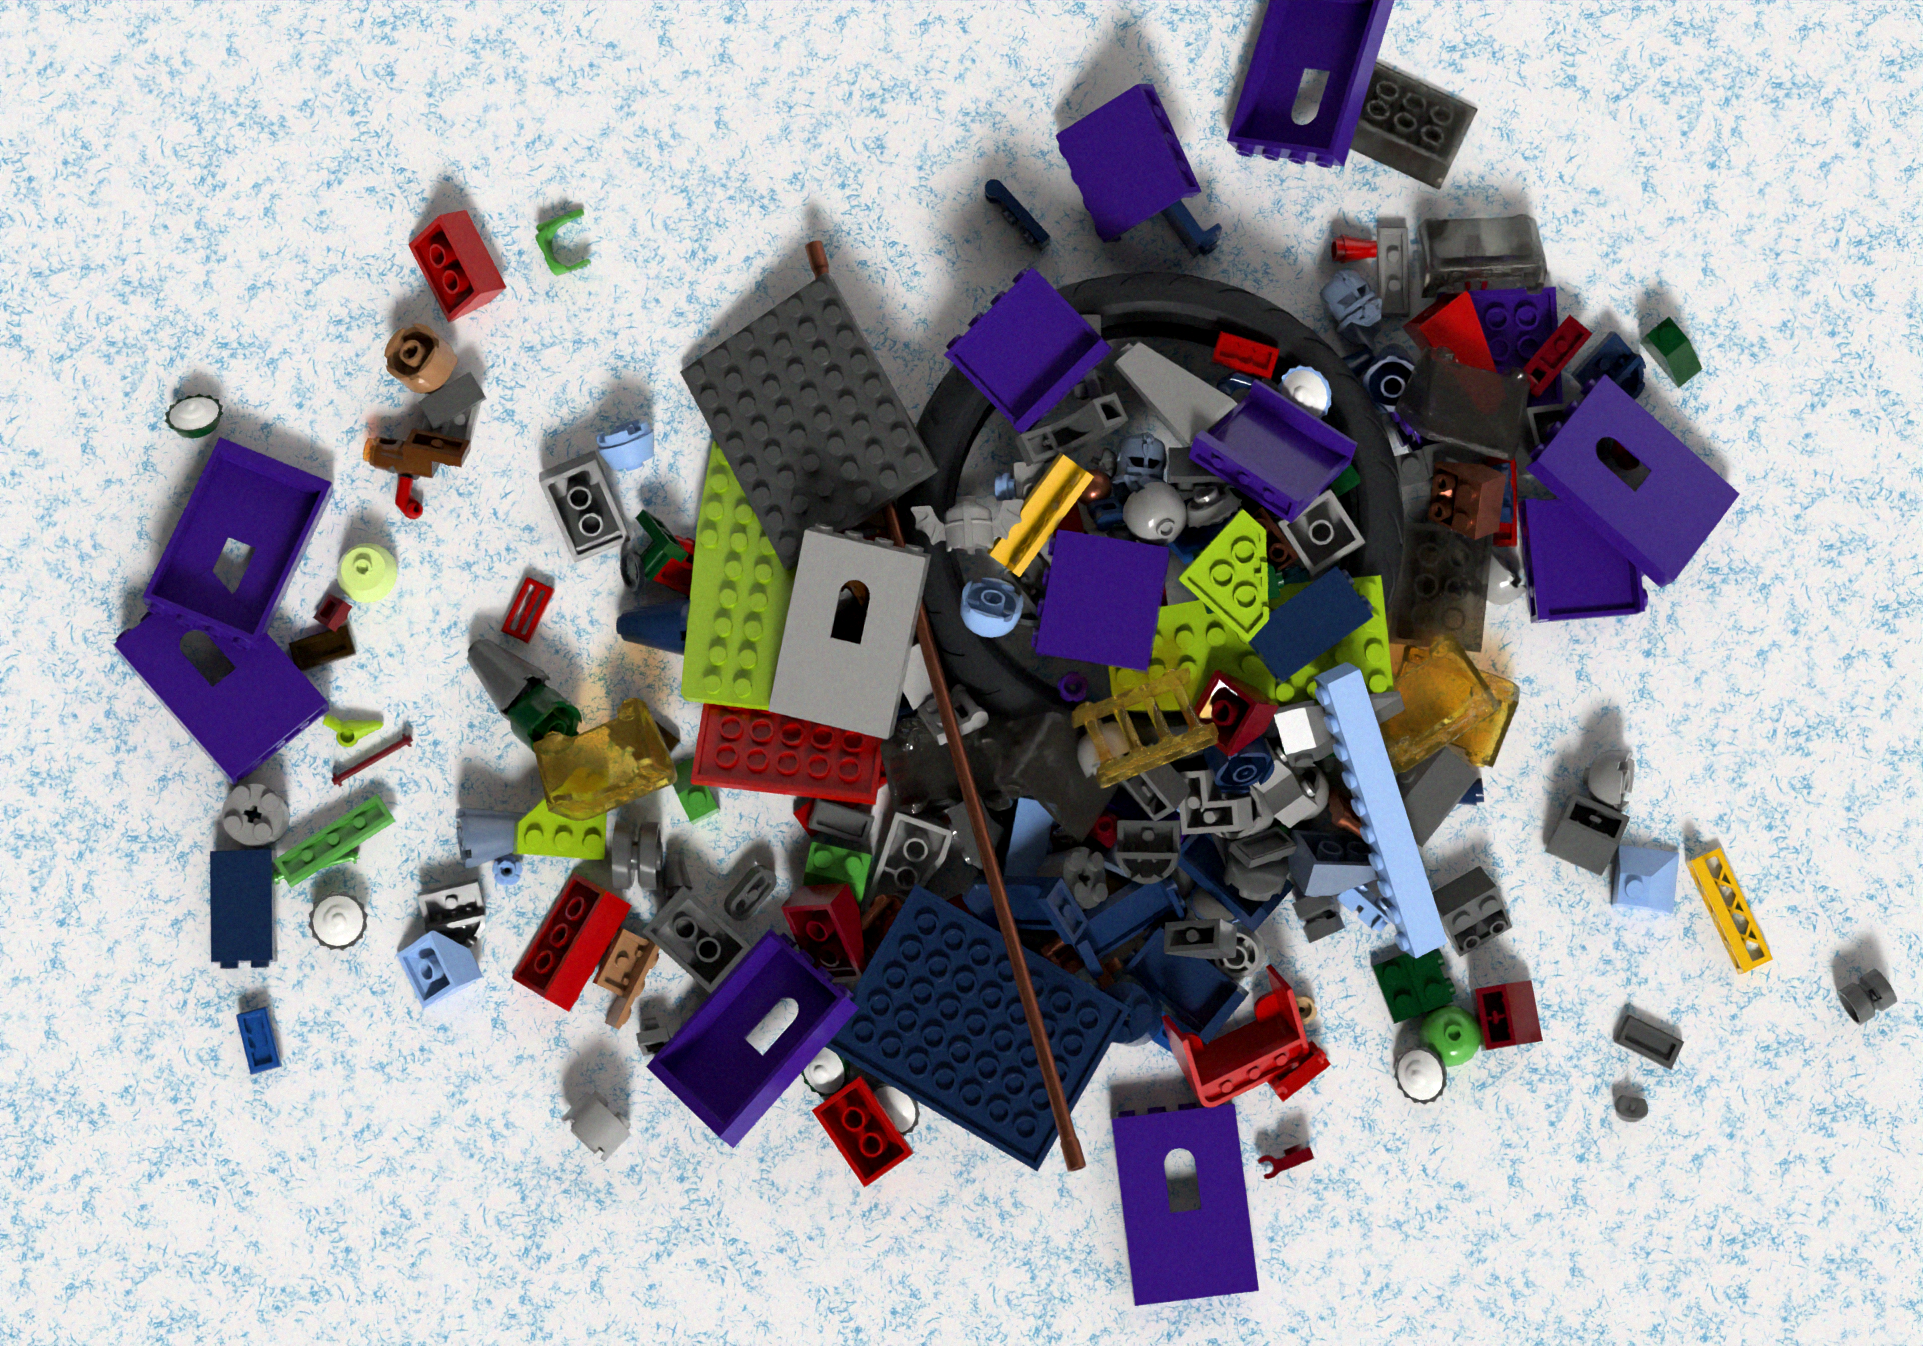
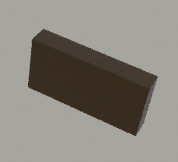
M347 625L339 627L336 632L328 630L288 643L294 664L301 672L357 655Z

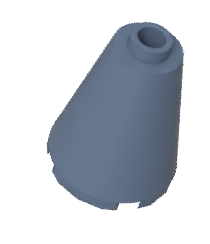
M475 808L456 809V819L460 818L461 826L456 827L461 860H465L464 869L473 868L513 853L515 823L527 813Z

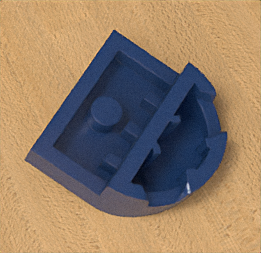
M1610 331L1570 375L1582 387L1590 378L1596 380L1603 374H1606L1630 397L1636 400L1645 387L1643 379L1646 364L1640 354H1635L1616 332Z

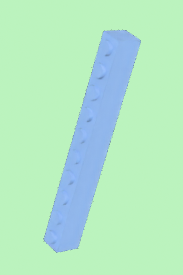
M1345 662L1314 677L1317 685L1315 695L1319 703L1324 707L1326 713L1324 722L1335 740L1333 750L1338 760L1342 762L1344 768L1342 778L1346 786L1351 790L1353 796L1351 805L1362 824L1360 833L1371 851L1368 855L1369 861L1378 873L1380 880L1377 881V885L1388 904L1386 913L1396 928L1395 941L1401 951H1406L1413 957L1418 958L1448 942L1361 670Z

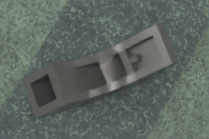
M1115 392L1093 399L1070 416L1048 426L1021 434L1014 440L1027 467L1041 462L1046 464L1054 461L1060 452L1066 456L1094 443L1119 428L1129 419Z
M1475 440L1448 441L1424 446L1421 450L1395 456L1401 487L1433 480L1435 463L1439 461L1483 464L1479 446Z

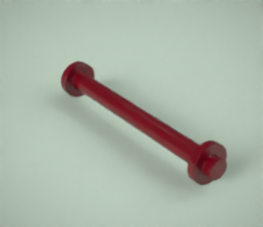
M403 733V738L339 775L333 773L334 778L331 781L334 785L338 784L341 787L343 786L342 781L405 745L411 747L410 742L413 741L411 735L406 736Z

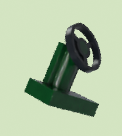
M644 509L635 519L653 541L641 555L635 549H628L623 551L620 559L622 580L626 588L631 592L640 591L643 588L645 578L651 582L671 558L681 563L689 554L667 526ZM631 554L633 556V561H630L629 565L627 566V558L628 555ZM628 572L630 577L635 580L636 587L632 585L628 576Z

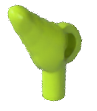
M330 714L323 721V725L337 732L336 739L342 747L347 748L353 747L359 739L381 729L384 725L382 721L349 719L341 721Z

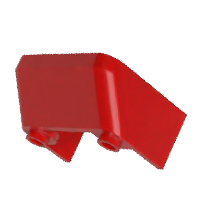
M1271 964L1266 966V971L1272 991L1260 996L1255 1002L1254 1014L1256 1020L1208 1044L1203 1045L1202 1040L1193 1032L1182 1033L1167 1014L1162 1016L1172 1053L1195 1096L1205 1107H1216L1303 1064L1309 1056L1310 1049L1293 989Z

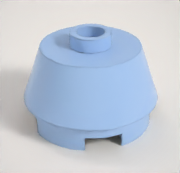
M647 419L641 421V423H639V420H634L615 426L616 429L610 431V435L607 436L605 432L595 436L599 446L597 451L612 470L626 468V471L635 470L642 467L644 461L654 456V429H650Z

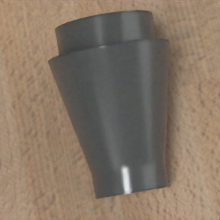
M681 853L665 856L666 866L662 892L666 893V899L668 900L683 885L689 891L693 889L684 862V854Z

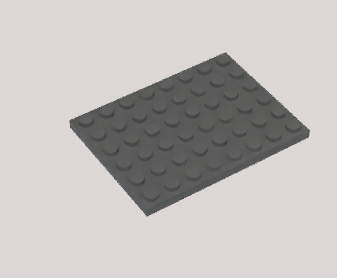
M828 272L807 284L680 371L780 562L787 570H791L798 565L806 529L815 527V524L818 523L832 526L833 532L845 534L846 530H851L939 471L833 277Z

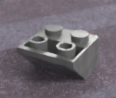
M1192 447L1168 448L1167 484L1172 485L1177 492H1193L1195 487L1216 486L1217 489H1224L1230 486L1229 483L1188 458Z
M1153 743L1148 744L1109 769L1148 817L1155 822L1175 811L1191 791V788Z
M1573 792L1568 795L1544 852L1602 876L1621 841L1630 817Z
M979 794L999 864L1009 830L997 806ZM963 801L947 810L951 819L947 824L954 837L960 838L964 846L960 851L967 864H973L978 871L982 870L984 872Z
M1481 866L1432 892L1444 932L1459 957L1512 928L1497 886Z

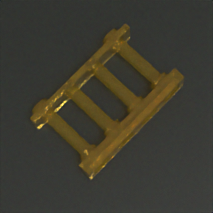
M1189 667L1182 670L1173 668L1165 672L1159 679L1094 704L1092 702L1083 703L1072 712L1071 724L1073 728L1085 724L1101 760L1100 767L1096 768V780L1100 789L1217 744L1219 733L1214 722L1207 725L1200 723L1184 688V685L1190 682L1191 672ZM1171 690L1189 727L1186 733L1179 736L1171 734L1155 699L1156 696ZM1140 702L1144 703L1160 738L1158 744L1148 748L1142 746L1126 711L1127 707ZM1114 713L1131 750L1128 756L1120 759L1112 756L1097 722V719Z

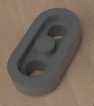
M757 865L751 868L726 897L724 902L725 912L736 921H744L750 918L774 890L777 883L775 873L764 865Z

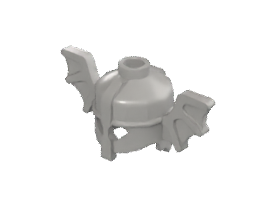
M961 496L957 498L958 504L945 512V524L939 522L931 506L911 508V512L916 519V530L925 532L929 536L932 545L939 541H946L947 552H950L952 548L967 550V555H975V549L987 545L989 549H992L994 537L1008 539L1010 529L1015 524L1022 522L1020 510L1024 501L1022 499L1004 500L997 518L992 520L991 510L976 503V496Z

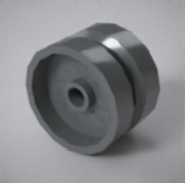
M616 822L612 844L613 888L631 889L637 870L638 884L642 890H658L663 859L660 823L643 822L639 829L638 841H636V830L632 822Z

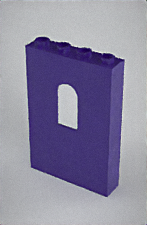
M1270 0L1227 137V142L1236 149L1235 152L1244 157H1252L1253 154L1261 155L1272 161L1285 158L1300 165H1304L1307 161L1314 162L1323 168H1332V165L1344 167L1394 0ZM1304 70L1329 71L1330 73L1316 117L1308 124H1296L1292 119V109Z
M1603 374L1596 380L1590 378L1579 390L1582 396L1578 401L1572 400L1563 410L1564 419L1561 422L1556 421L1548 429L1546 435L1549 438L1545 443L1542 444L1540 442L1530 452L1529 457L1531 461L1525 469L1657 586L1663 588L1675 581L1740 493L1606 374ZM1610 437L1615 439L1650 470V473L1636 491L1632 490L1598 459L1596 444L1601 438Z
M219 437L142 596L145 606H148L147 610L161 617H164L165 613L176 617L175 621L188 628H192L194 624L205 628L204 633L214 639L220 640L222 636L232 639V644L241 650L249 651L251 647L258 650L333 494L332 482ZM228 538L256 548L237 590L233 593L236 599L259 623L253 635L169 601L207 570L211 569L213 571Z
M211 569L207 570L169 600L252 635L259 624ZM148 611L140 619V624L132 630L130 628L124 630L116 638L117 642L113 644L116 653L233 786H236L329 711L328 701L267 632L259 649L251 647L249 651L237 648L232 644L233 640L222 636L218 640L208 636L236 667L235 670L213 687L180 649V641L187 632L193 630L204 632L205 628L195 624L192 628H188L175 621L176 617L165 613L164 617Z
M771 928L646 1066L720 1139L732 1148L741 1141L859 1009L850 1000L854 995L845 986L839 983L835 987L831 983L835 977L822 966L816 970L812 966L816 961L803 949L797 953L793 949L797 945L796 942L784 932L780 936L777 935ZM783 999L795 1000L798 1004L796 1018L762 1055L746 1038L778 1002Z
M1226 1101L1216 1107L1197 1108L1196 1102L1178 1104V1111L1166 1112V1107L1161 1106L1147 1108L1148 1114L1135 1116V1110L1116 1112L1117 1118L1110 1120L1134 1306L1259 1291L1235 1104L1227 1105ZM1181 1148L1189 1151L1195 1159L1201 1209L1170 1213L1164 1162L1169 1152Z

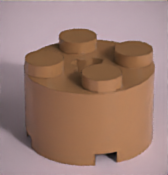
M416 323L412 324L414 327L407 330L404 328L398 330L391 337L385 348L384 356L387 358V365L385 366L393 377L411 391L431 395L441 389V386L448 380L453 368L458 363V358L449 343L428 326Z

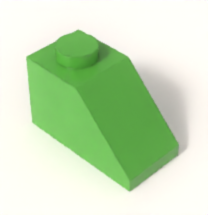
M694 757L666 770L692 825L720 812L708 786L691 784Z

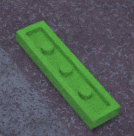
M376 794L273 861L292 888L394 823L395 819L380 796Z

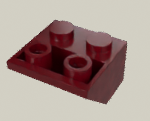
M1531 980L1470 990L1474 1015L1479 1024L1481 1034V1051L1543 1041Z

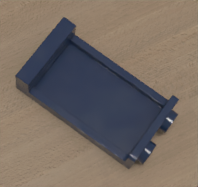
M1181 200L1161 211L1193 258L1200 254L1205 257L1218 247L1216 243L1220 240L1222 231L1219 223L1207 231H1203Z
M1335 566L1271 612L1268 622L1248 642L1279 686L1374 617L1371 613L1373 606L1363 594L1359 596L1352 587L1355 583L1345 569L1340 571Z
M1211 833L1191 834L1181 844L1178 866L1253 933L1295 886L1286 878L1281 894H1273L1268 901H1255L1239 895V889L1232 883L1228 886L1223 879L1225 865Z
M272 849L210 851L211 962L220 963V969L239 968V963L250 962L251 968H268L269 962L278 961V957L275 955L274 937L275 863L273 861L277 858V851Z
M976 875L962 895V899L976 919L1001 932L986 876ZM1002 876L1017 929L1056 930L1064 944H1075L1089 921L1061 877Z
M1170 875L1159 882L1151 884L1132 881L1107 897L1105 901H1101L1097 906L1083 912L1089 923L1072 946L1093 980L1104 974L1098 959L1171 913H1174L1180 921L1187 920L1182 910L1186 907V904L1176 891L1178 887Z
M1165 922L1159 928L1152 925L1142 937L1146 942L1140 951L1133 948L1123 960V963L1127 966L1122 973L1125 976L1130 974L1145 988L1151 990L1163 1003L1199 1032L1198 1037L1208 1044L1245 1000L1249 992L1210 959L1165 954Z

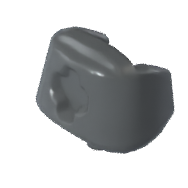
M1104 448L1101 459L1092 457L1090 462L1098 465L1095 469L1106 473L1110 480L1116 475L1117 454L1112 450Z
M1621 1095L1616 1101L1615 1111L1617 1117L1623 1121L1638 1122L1647 1116L1648 1105L1643 1098Z

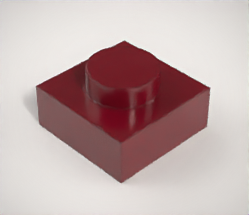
M329 593L313 618L336 632L339 626L346 621L352 606Z

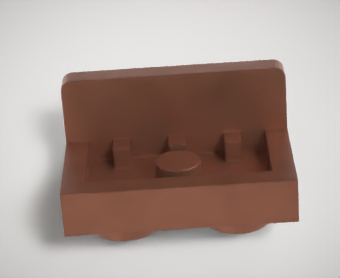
M883 894L877 896L871 902L869 911L860 918L864 951L871 959L904 904L898 895Z

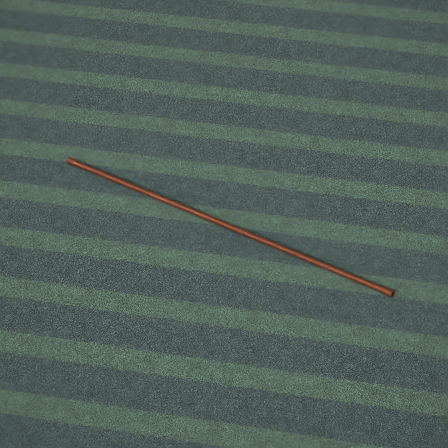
M812 241L806 244V253L815 279L825 272L829 273V264L822 241ZM894 500L882 508L881 511L889 539L894 541L893 546L905 548L907 542ZM922 598L915 629L1060 1136V1146L1068 1172L1077 1171L1086 1167L1085 1159L1074 1130Z

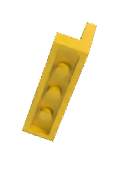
M1060 452L1024 500L1020 510L1022 522L1015 524L1010 529L1007 540L997 537L993 542V548L988 549L987 553L1020 577L1094 476Z
M1721 848L1687 862L1686 866L1738 975L1773 960ZM1715 856L1721 867L1717 879L1712 877L1705 863L1706 860ZM1724 875H1725V877H1726L1728 883L1722 881V878H1723ZM1720 885L1732 890L1734 898L1731 907L1725 905L1719 892ZM1737 902H1738V905H1739L1741 911L1738 910V909H1735ZM1733 913L1745 917L1747 927L1744 935L1738 932L1732 920ZM1750 930H1751V932H1752V934H1753V936H1754L1755 939H1753V938H1751V937H1748V936H1749V933H1750ZM1746 941L1757 944L1763 957L1752 962L1745 947Z

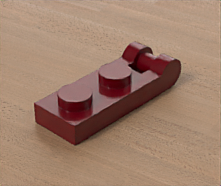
M1569 314L1514 380L1520 385L1524 383L1532 390L1530 393L1538 398L1593 333ZM1535 368L1545 375L1541 381L1531 374Z

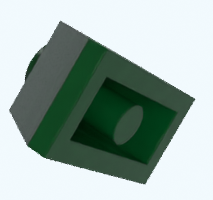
M1667 317L1646 334L1640 342L1678 389L1702 370V366L1689 339L1670 317Z

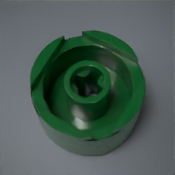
M543 684L535 685L508 712V719L510 720L513 734L537 756L546 758L544 755L552 754L555 757L567 751L578 738V723L582 724L579 710L555 689L545 687Z

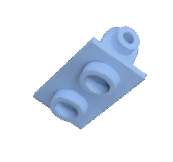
M1367 883L1336 894V899L1351 912L1359 904L1364 908L1357 917L1370 927L1371 930L1374 931L1376 929L1381 932L1388 924L1386 921L1390 922L1386 913V908H1388L1386 899L1381 896L1376 897L1368 890L1369 885Z

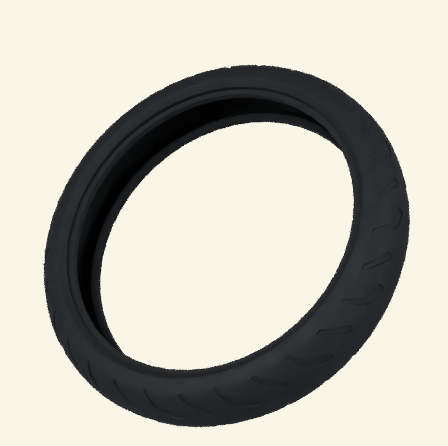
M1171 272L1118 273L1105 277L1086 279L1056 289L1080 315H1101V337L1105 341L1130 337H1165L1187 340L1216 348L1220 332L1223 331L1280 349L1270 379L1277 385L1282 381V375L1288 373L1289 368H1297L1299 365L1304 367L1311 366L1315 371L1321 372L1331 389V405L1328 408L1327 415L1322 416L1320 420L1358 443L1351 465L1360 476L1361 483L1341 495L1343 509L1366 543L1341 559L1340 571L1345 569L1352 578L1381 575L1385 614L1387 617L1396 590L1404 541V509L1397 464L1385 427L1363 385L1328 343L1289 312L1260 296L1227 283L1189 274ZM953 364L927 402L916 425V429L939 471L900 496L897 500V511L907 544L924 548L923 553L931 554L922 598L941 665L956 684L960 683L967 687L966 690L978 707L986 711L989 717L1021 739L1027 740L1032 745L1055 756L1079 763L1077 745L1079 740L1087 733L1084 728L1101 719L1103 724L1114 721L1128 727L1137 739L1141 749L1153 743L1176 772L1208 768L1203 751L1209 740L1186 722L1192 710L1140 713L1116 711L1112 708L1096 705L1084 700L1078 702L1074 700L1070 702L1065 701L1060 696L1059 689L1043 681L1024 667L1002 646L996 637H983L966 627L960 615L961 595L966 584L961 573L956 549L952 548L950 552H947L946 541H939L932 545L929 536L925 532L916 530V519L911 512L912 507L931 506L939 522L945 524L944 514L955 506L956 492L961 473L973 442L987 419L996 409L988 398ZM1274 716L1262 734L1264 739L1267 738L1272 743L1281 739ZM1131 751L1125 753L1124 758L1132 755Z

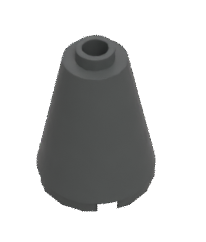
M489 639L477 640L468 649L467 661L500 714L508 721H510L508 719L510 708L516 705L535 685L543 684L545 687H548L545 681H550V677L543 670Z

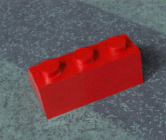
M467 210L439 215L408 244L448 322H452L490 303L507 288Z
M862 1075L812 1110L864 1188L915 1153Z

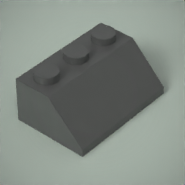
M1424 731L1399 761V772L1395 776L1415 842L1421 847L1425 845L1479 777L1474 770L1448 747Z

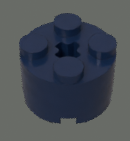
M1262 734L1231 757L1225 755L1210 741L1204 747V759L1215 784L1219 786L1223 793L1243 794L1251 791L1249 786L1257 782L1261 786L1273 774L1275 765Z
M1121 981L1108 986L1102 991L1131 1008L1129 1012L1130 1020H1124L1112 1042L1125 1046H1140L1150 1042L1158 1034L1162 1024V1005L1158 997L1151 990L1134 983Z

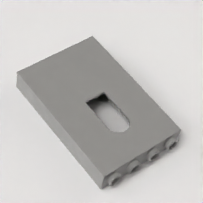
M816 523L815 527H810L804 532L768 711L888 740L893 736L931 554L923 553L924 548L920 546L906 544L905 548L893 546L894 541L876 537L875 541L863 539L864 534L846 530L845 534L833 532L832 526ZM850 580L863 582L870 592V600L860 644L831 637L840 590Z

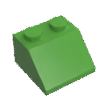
M812 842L802 886L848 883L859 911H861L873 857L870 854Z

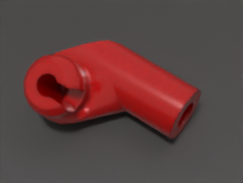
M398 477L395 504L405 517L417 519L423 513V506L411 494L413 479Z

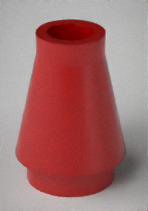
M1341 234L1339 237L1332 239V260L1334 262L1339 261L1340 264H1346L1362 259L1376 258L1377 242L1376 240H1367Z

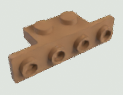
M621 927L593 980V983L618 995L605 1020L606 1024L618 1030L629 1020L632 1011L631 1006L635 998L642 993L645 987L644 979L649 969L656 965L660 949L650 938L647 937L645 940Z

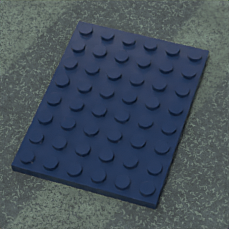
M915 884L852 992L854 996L850 1000L859 1009L825 1047L1038 1172L1059 1133L1002 933ZM1022 945L1071 1114L1131 1008Z

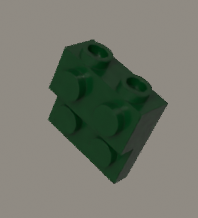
M1439 948L1418 958L1405 953L1371 967L1393 1024L1454 1002L1452 995L1456 994V990L1451 978H1444L1440 967L1445 965Z

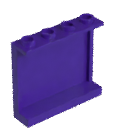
M1136 84L1055 135L1059 143V151L1069 165L1071 178L1078 185L1083 196L1084 207L1090 212L1095 223V231L1103 243L1121 241L1122 234L1182 198H1192L1202 192L1153 84Z
M1033 267L1029 271L1026 268L1020 271L1012 280L1015 285L1007 293L1003 290L999 292L990 302L992 307L984 315L982 312L977 314L968 324L970 329L963 336L960 334L956 335L947 344L946 348L948 351L944 354L1013 424V427L1020 435L1030 432L1113 350Z
M1255 379L1249 395L1209 433L1201 430L1195 436L1188 458L1289 523H1292L1351 464L1358 443Z
M1537 498L1524 499L1518 503L1531 624L1629 616L1645 612V607L1648 605V594L1642 585L1644 573L1560 499L1537 501Z
M1058 529L1057 536L1051 537L1048 555L1053 556L1051 568L1046 567L1044 571L1043 586H1047L1046 596L1039 599L1037 616L1041 617L1039 629L1034 628L1031 647H1036L1035 652L1037 656L1041 657L1049 655L1135 670L1136 673L1149 675L1170 549L1168 547Z

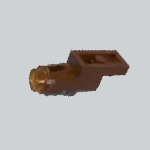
M412 428L406 441L378 436L374 439L368 438L363 450V461L369 462L370 466H374L376 469L385 470L393 474L397 473L413 480H418L420 477L433 478L440 463L447 466L462 467L471 450V441Z

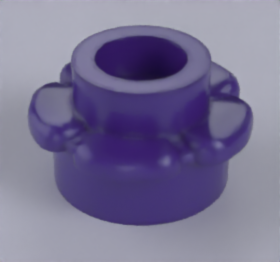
M1068 672L1065 677L1062 676L1058 681L1060 696L1068 702L1072 700L1075 702L1081 701L1086 696L1085 691L1088 689L1087 679L1080 676L1078 672ZM1074 684L1076 689L1071 690L1070 685Z

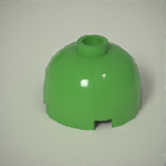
M1454 1005L1438 1007L1428 1013L1421 1024L1418 1035L1420 1047H1427L1431 1051L1436 1052L1446 1067L1462 1065L1472 1059L1478 1051L1481 1041L1479 1024L1473 1014L1463 1007Z

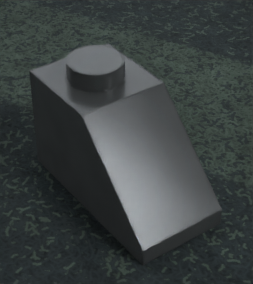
M1220 918L1165 922V954L1202 959L1236 957L1237 927Z

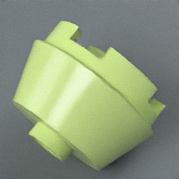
M362 543L353 546L344 553L337 567V580L342 591L349 598L362 603L375 602L384 598L392 590L397 579V566L393 556L384 547L373 543Z

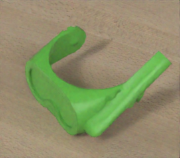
M582 208L536 226L538 231L535 235L536 241L544 253L547 265L556 276L583 269V267L591 264L590 259H585L568 267L561 264L555 258L552 249L553 237L557 230L568 222L584 216Z

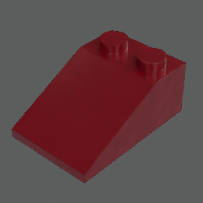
M848 883L799 886L781 906L799 949L805 950L816 960L812 965L816 970L822 966L835 977L832 982L859 981L866 970L860 911Z

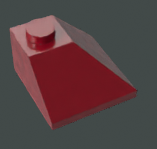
M1215 669L1186 722L1225 755L1231 757L1265 732L1279 705L1258 688L1219 669Z

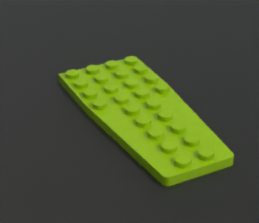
M717 441L712 443L697 523L681 694L684 700L690 702L768 710L797 566L791 570L783 567Z
M1381 575L1352 578L1355 583L1352 586L1359 596L1363 594L1373 606L1371 613L1374 617L1299 670L1280 686L1249 643L1216 613L1207 614L1202 600L1162 606L1160 608L1149 675L1136 673L1135 670L1108 666L1112 707L1116 711L1193 710L1215 669H1219L1258 688L1276 702L1279 708L1314 700L1315 706L1321 704L1315 695L1317 685L1314 677L1345 662L1361 670L1368 694L1394 692ZM1313 582L1285 584L1284 588L1279 589L1281 597L1268 600L1269 614Z

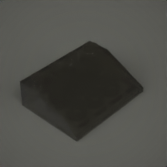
M1376 62L1350 149L1440 190L1478 109Z
M1404 522L1401 567L1391 604L1388 633L1389 644L1481 653L1494 533L1474 540L1443 525Z

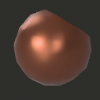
M1087 469L1086 471L1094 476V478L1077 499L1084 506H1088L1094 500L1109 498L1112 493V484L1106 473L1098 469Z

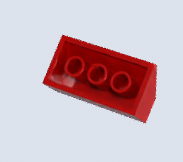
M574 872L513 974L512 979L569 1012L578 1000L588 979L594 973L595 967L605 950L609 947L612 938L625 920L632 905Z

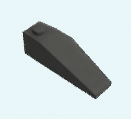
M1400 691L1368 694L1378 725L1405 710ZM1314 700L1280 707L1274 715L1284 752L1291 767L1309 766L1314 761L1321 760L1334 752L1333 744H1335L1333 734L1328 731L1325 725L1324 717L1326 713L1322 705L1315 706Z

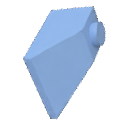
M1618 845L1611 906L1673 914L1679 853Z
M434 930L428 932L396 954L423 1009L467 988L483 977L479 965L469 948Z

